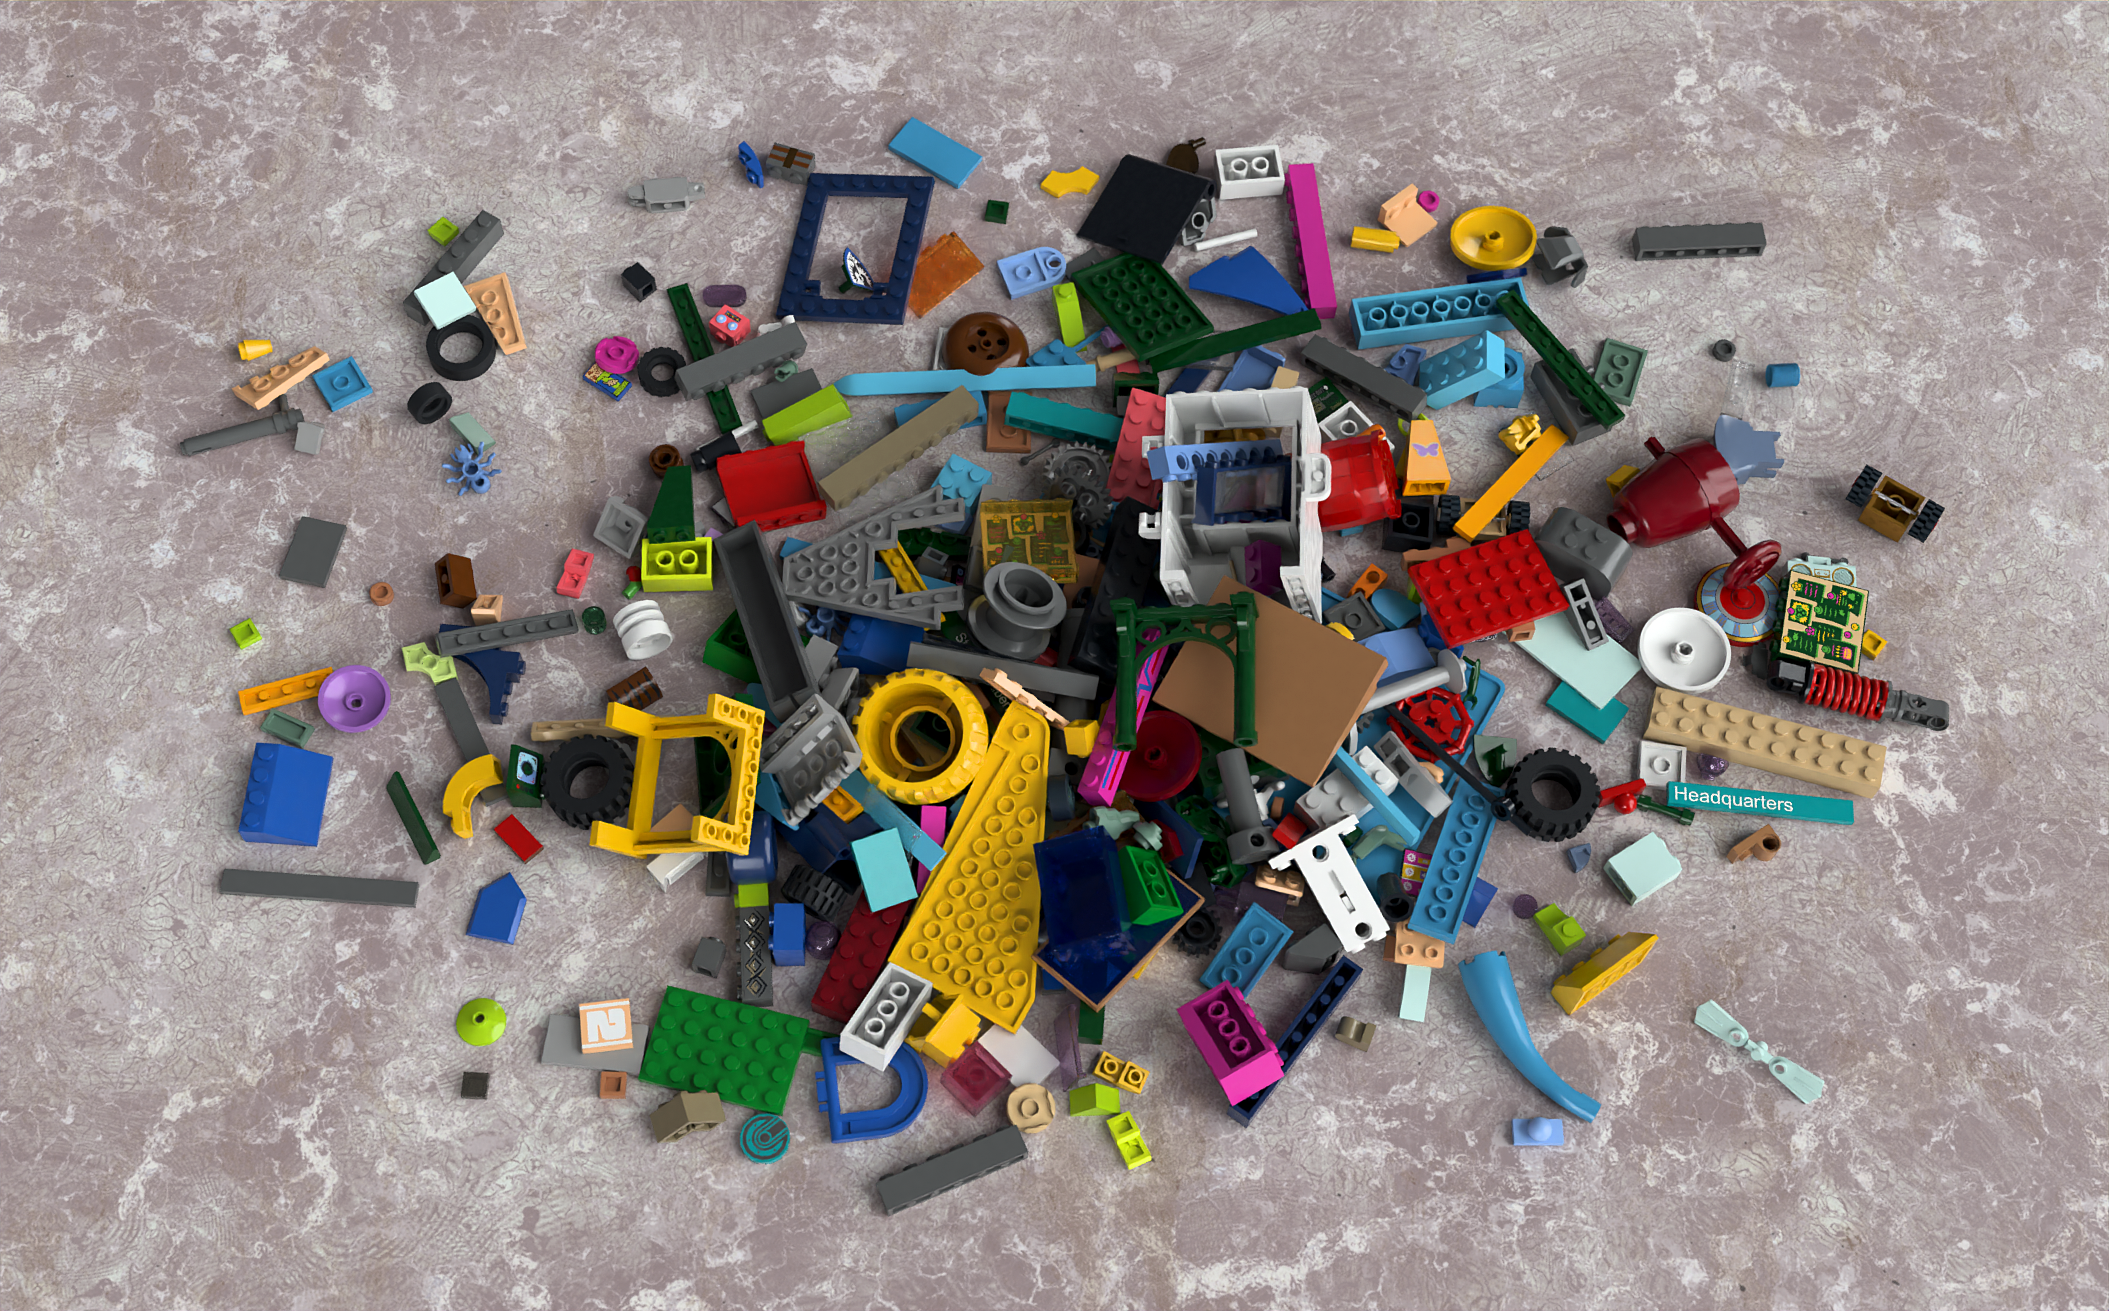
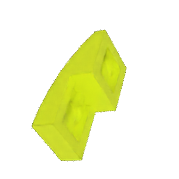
M1130 1111L1106 1120L1113 1139L1129 1170L1151 1160V1154L1140 1136V1130Z

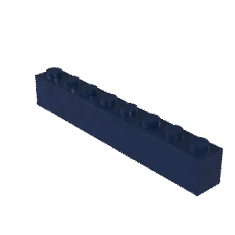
M1344 955L1341 957L1275 1044L1278 1050L1277 1053L1284 1063L1281 1066L1284 1076L1234 1106L1230 1104L1227 1115L1246 1129L1360 979L1363 972L1360 966Z

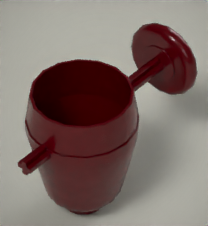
M1651 436L1648 438V441L1644 442L1645 447L1654 456V459L1628 481L1614 496L1613 511L1606 516L1610 531L1622 537L1628 544L1632 542L1640 548H1651L1713 528L1737 557L1727 567L1723 575V585L1731 590L1742 589L1764 576L1781 556V544L1770 539L1747 548L1724 521L1723 518L1738 506L1740 492L1736 478L1722 454L1711 443L1702 438L1692 439L1674 447H1669L1666 450L1655 437Z

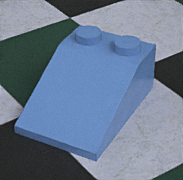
M1415 627L1375 634L1357 642L1387 659L1388 667L1377 682V689L1430 670L1431 667L1436 665Z

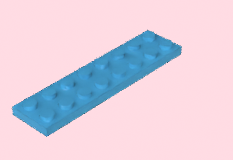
M1461 777L1407 927L1453 945L1497 819L1491 812V804ZM1481 782L1496 797L1505 796L1506 790Z

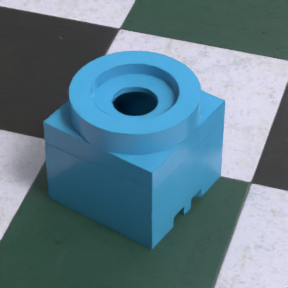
M1505 347V379L1473 393L1474 407L1493 405V407L1498 408L1499 405H1502L1504 408H1518L1524 392L1523 374L1525 365L1522 359V352H1516Z

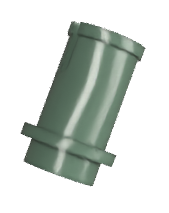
M792 360L785 361L781 367L775 370L774 374L779 373L775 378L778 381H785L790 376L798 373V365Z

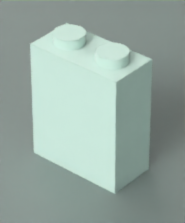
M1651 832L1608 859L1603 867L1631 906L1676 879L1682 871L1679 860L1669 853L1664 841L1657 837L1654 832Z

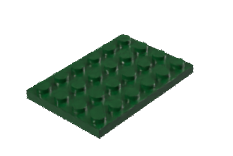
M1123 253L1071 273V281L1074 282V285L1138 362L1211 334L1214 331V325L1159 263Z

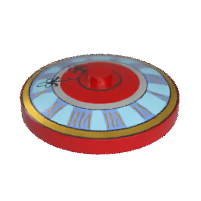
M1732 562L1717 565L1706 572L1699 581L1693 597L1694 610L1700 611L1715 620L1724 630L1731 646L1752 647L1753 644L1758 645V642L1764 643L1771 639L1775 632L1772 631L1774 619L1777 618L1775 604L1778 597H1780L1778 583L1766 573L1760 579L1742 589L1731 590L1723 585V575Z

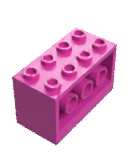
M1226 980L1176 1010L1190 1038L1231 1105L1234 1106L1282 1078L1284 1074L1281 1066L1284 1063L1277 1053L1278 1050L1271 1038L1268 1039L1261 1022L1256 1020L1252 1008L1243 1000L1244 997L1237 986L1233 988L1230 982Z

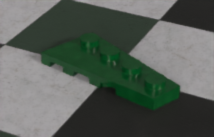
M926 527L898 530V541L910 560H916L918 556L921 557L929 546L949 555L948 560L968 561L971 537L945 531L941 533L932 532L931 528Z

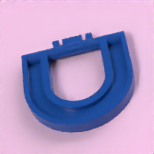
M840 1037L820 1040L823 1071L815 1072V1079H824V1081L816 1082L818 1103H827L821 1104L818 1107L820 1113L828 1112L831 1143L836 1144L890 1137L907 1129L918 1118L926 1102L928 1077L921 1058L911 1046L903 1041L888 1063V1066L898 1074L901 1081L900 1095L892 1105L878 1110L841 1114L836 1066L862 1064L865 1062L840 1051Z

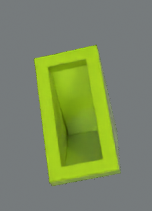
M1093 1083L1069 1091L1070 1116L1120 1115L1119 1089Z

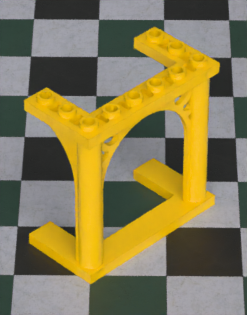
M719 694L708 695L706 714L663 718L616 702H609L605 726L638 737L627 829L602 821H592L589 845L637 859H647V854L715 851L748 855L765 711ZM702 736L717 739L725 747L729 755L732 772L730 789L720 811L713 819L704 816H693L692 830L650 832L662 739ZM738 737L737 748L733 749L734 740ZM729 813L728 822L724 823V816Z

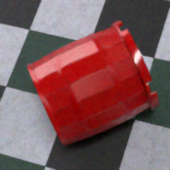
M1382 429L1371 431L1370 435L1351 436L1321 443V453L1325 454L1331 463V493L1325 500L1318 501V517L1322 533L1369 524L1386 517L1390 519L1401 517V500H1396L1394 491L1399 489L1397 474L1387 439L1381 441L1379 435L1384 434ZM1292 452L1285 454V455H1291V459H1292Z

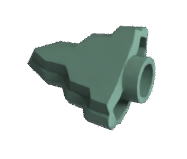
M1105 806L1093 807L1090 809L1089 821L1083 823L1085 838L1091 841L1094 851L1105 848L1108 842L1117 839L1121 832L1131 829V826L1137 820L1140 821V814L1130 810L1118 812L1115 808L1107 809Z

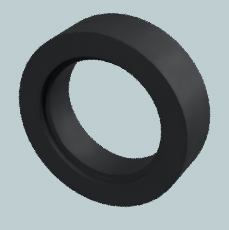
M466 315L438 330L433 326L426 339V350L432 367L439 375L453 381H468L481 376L491 367L496 356V346L490 328L484 321L472 315ZM466 332L474 334L481 339L482 348L479 354L470 361L453 363L440 355V348L443 342L453 334Z

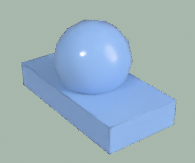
M1535 1117L1533 1119H1512L1511 1121L1513 1146H1563L1564 1144L1562 1119Z

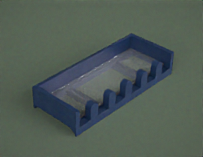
M1279 454L1277 457L1263 456V458L1249 457V459L1236 458L1234 461L1220 460V462L1205 461V465L1195 466L1198 469L1195 517L1190 523L1214 526V523L1225 524V521L1239 522V519L1252 521L1254 518L1268 519V516L1282 517V514L1291 515V455Z

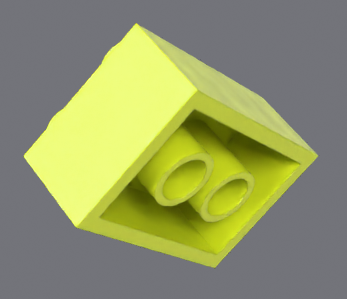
M695 537L696 541L649 544V539H642L641 581L644 592L713 590L714 549L712 537Z

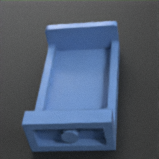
M1261 345L1244 349L1218 392L1224 389L1243 391L1247 388L1266 390L1271 387L1278 366L1284 368L1286 359L1279 353L1272 352Z

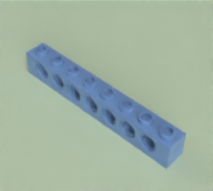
M1280 439L1173 445L1147 451L1152 480L1162 479L1163 483L1178 480V482L1190 479L1193 481L1197 480L1198 469L1195 466L1205 465V461H1234L1236 458L1277 457V455L1283 454ZM1277 468L1265 469V475L1277 473ZM1256 470L1226 472L1225 478L1235 475L1236 477H1242L1249 474L1250 476H1256Z

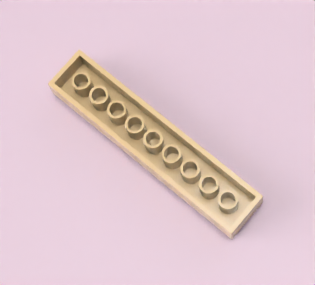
M1656 687L1650 698L1642 739L1661 744L1687 747L1688 751L1870 799L1880 789L1887 749L1883 745L1661 687Z

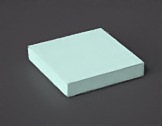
M454 272L414 291V295L437 330L476 311V306Z

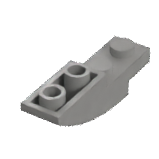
M1388 731L1373 746L1383 758V764L1398 778V782L1434 818H1437L1453 803L1426 767L1421 766L1393 731Z

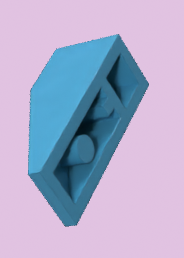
M759 769L761 783L756 787L754 802L780 822L796 831L799 829V825L797 824L794 827L789 825L781 812L782 809L791 810V805L776 775L762 772Z

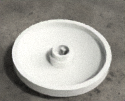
M1678 607L1657 613L1645 624L1638 639V657L1644 671L1659 686L1684 694L1705 692L1721 681L1730 665L1731 647L1724 630L1711 617L1694 609Z

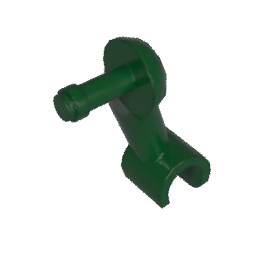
M1463 656L1462 659L1473 667L1469 677L1467 695L1462 702L1464 704L1465 701H1471L1473 705L1470 710H1473L1478 702L1475 693L1481 662L1480 659L1474 662L1467 658V656Z

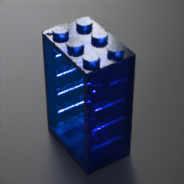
M1101 825L1034 843L1033 848L1050 951L1065 969H1077L1085 963H1100L1105 958L1112 956L1123 957L1128 955L1129 952L1135 951L1117 844L1106 828Z

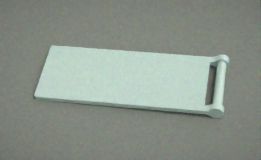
M1563 611L1535 620L1536 630L1531 640L1515 641L1516 644L1562 681H1565L1599 710H1602L1642 668L1640 661L1608 635L1609 642L1588 651Z

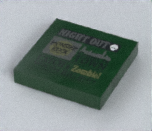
M1327 377L1308 389L1317 423H1320L1349 402Z

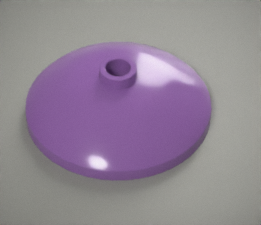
M362 665L345 666L334 671L324 680L318 693V706L324 720L333 728L348 733L363 732L379 724L386 716L391 703L390 689L384 677L376 670ZM355 702L361 703L359 707H353V704Z

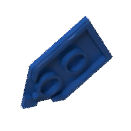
M510 872L479 890L466 931L467 936L514 945L527 899Z

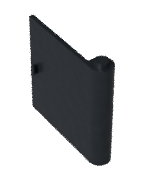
M1127 154L1120 160L1119 166L1077 233V237L1163 265L1202 199L1210 201L1215 196L1217 182L1214 179Z

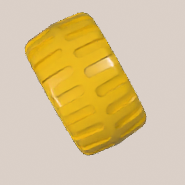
M910 668L902 672L891 673L882 682H876L870 687V693L859 701V710L857 715H853L851 725L853 726V736L863 754L859 768L867 781L877 791L900 803L929 805L955 797L963 792L962 790L967 785L973 783L984 762L989 747L988 724L978 699L965 684L955 677L937 670ZM918 712H931L939 715L946 721L950 730L951 743L947 753L939 762L931 766L917 767L909 764L902 758L897 747V735L901 725L908 717Z

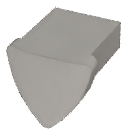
M298 422L294 450L314 455L319 454L325 426L320 422Z

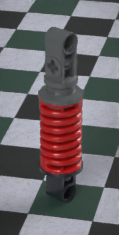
M1774 660L1768 664L1767 687L1773 691L1797 695V702L1799 704L1804 703L1818 706L1821 701V707L1824 709L1830 706L1832 711L1837 709L1840 713L1847 711L1849 715L1856 713V716L1860 718L1865 714L1866 719L1876 721L1879 724L1886 717L1895 722L1901 721L1910 725L1929 728L1933 731H1943L1949 726L1948 703L1907 693L1905 690H1893L1892 682L1889 680L1869 679L1867 676L1860 677L1859 674H1851L1847 671L1842 672V670H1834L1831 667L1825 668V666L1814 664L1812 661H1808L1805 667L1786 663L1782 660Z

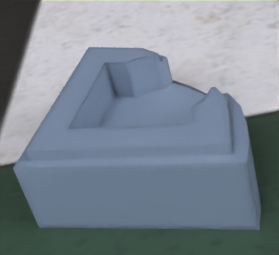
M1590 843L1567 849L1566 853L1575 873L1581 871L1587 865L1591 854Z

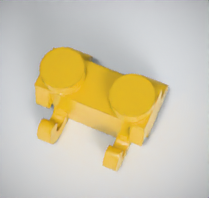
M1526 414L1516 416L1512 420V424L1498 434L1501 441L1511 451H1514L1516 455L1526 451L1528 448L1526 444L1529 441L1540 437L1541 427L1537 423L1539 420L1538 415Z

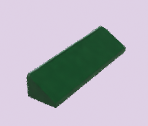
M394 772L386 789L423 864L427 865L440 859V852L400 772Z

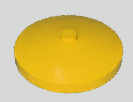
M1482 206L1466 211L1455 220L1450 232V245L1454 254L1465 264L1485 271H1504L1516 268L1529 260L1536 248L1537 233L1533 223L1522 213L1502 206Z

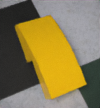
M1103 1051L1094 1067L1092 1075L1139 1095L1150 1072L1129 1060L1124 1062Z

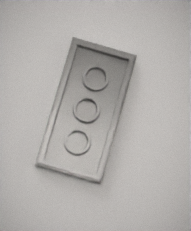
M551 1014L541 1062L547 1065L605 1072H627L630 1075H639L644 1061L650 1028L648 1025L632 1024L633 1048L583 1054L580 1017Z

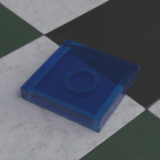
M1527 268L1505 269L1466 275L1467 283L1472 284L1525 277L1527 275Z

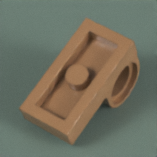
M1767 824L1734 846L1726 857L1732 864L1739 859L1743 862L1752 854L1760 861H1770L1781 848V840L1773 828ZM1763 844L1770 846L1771 850L1766 849Z

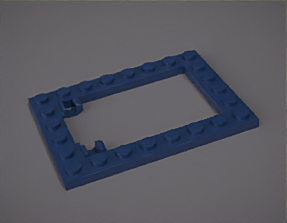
M810 173L776 311L777 319L782 320L786 316L793 315L795 321L903 325L934 189V177ZM828 196L907 198L889 283L874 282V293L870 298L864 297V300L823 299V296H819L821 290L820 280H809Z

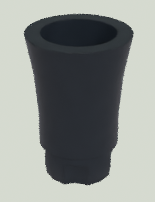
M729 430L714 441L700 447L699 450L692 452L690 456L697 471L702 473L708 469L716 468L717 458L742 452L733 433Z
M1393 872L1381 874L1377 879L1381 914L1389 922L1396 923L1408 919L1413 913L1414 902L1407 894L1402 881Z

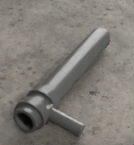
M282 394L278 396L280 411L273 413L272 416L186 438L184 442H180V447L183 455L188 454V456L275 433L279 435L284 434L290 429L295 431L298 430L297 423L305 422L300 408L296 410L295 408L289 409L287 396Z

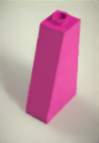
M917 805L916 825L943 848L946 807ZM915 857V889L921 896L932 871Z

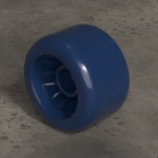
M753 811L748 855H737L725 851L730 879L735 885L771 883L777 879L778 848L774 818L768 811Z

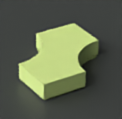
M425 642L402 648L407 672H423L432 678L435 686L455 677L458 680L452 656L440 658V656L428 650Z

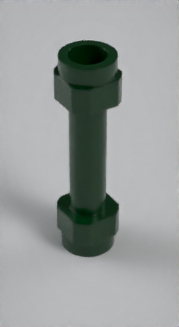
M1639 795L1636 808L1647 812L1649 809L1678 819L1679 824L1691 826L1695 815L1691 810L1683 808L1681 811L1652 801L1651 796Z

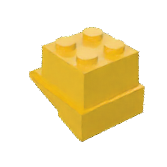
M945 993L938 994L930 1004L927 1002L922 1008L923 1013L904 1039V1042L911 1046L918 1055L922 1052L946 1069L950 1063L953 1065L961 1058L965 1050L964 1045L970 1046L981 1030L978 1027L981 1019L961 1003L965 997L962 994L949 996Z

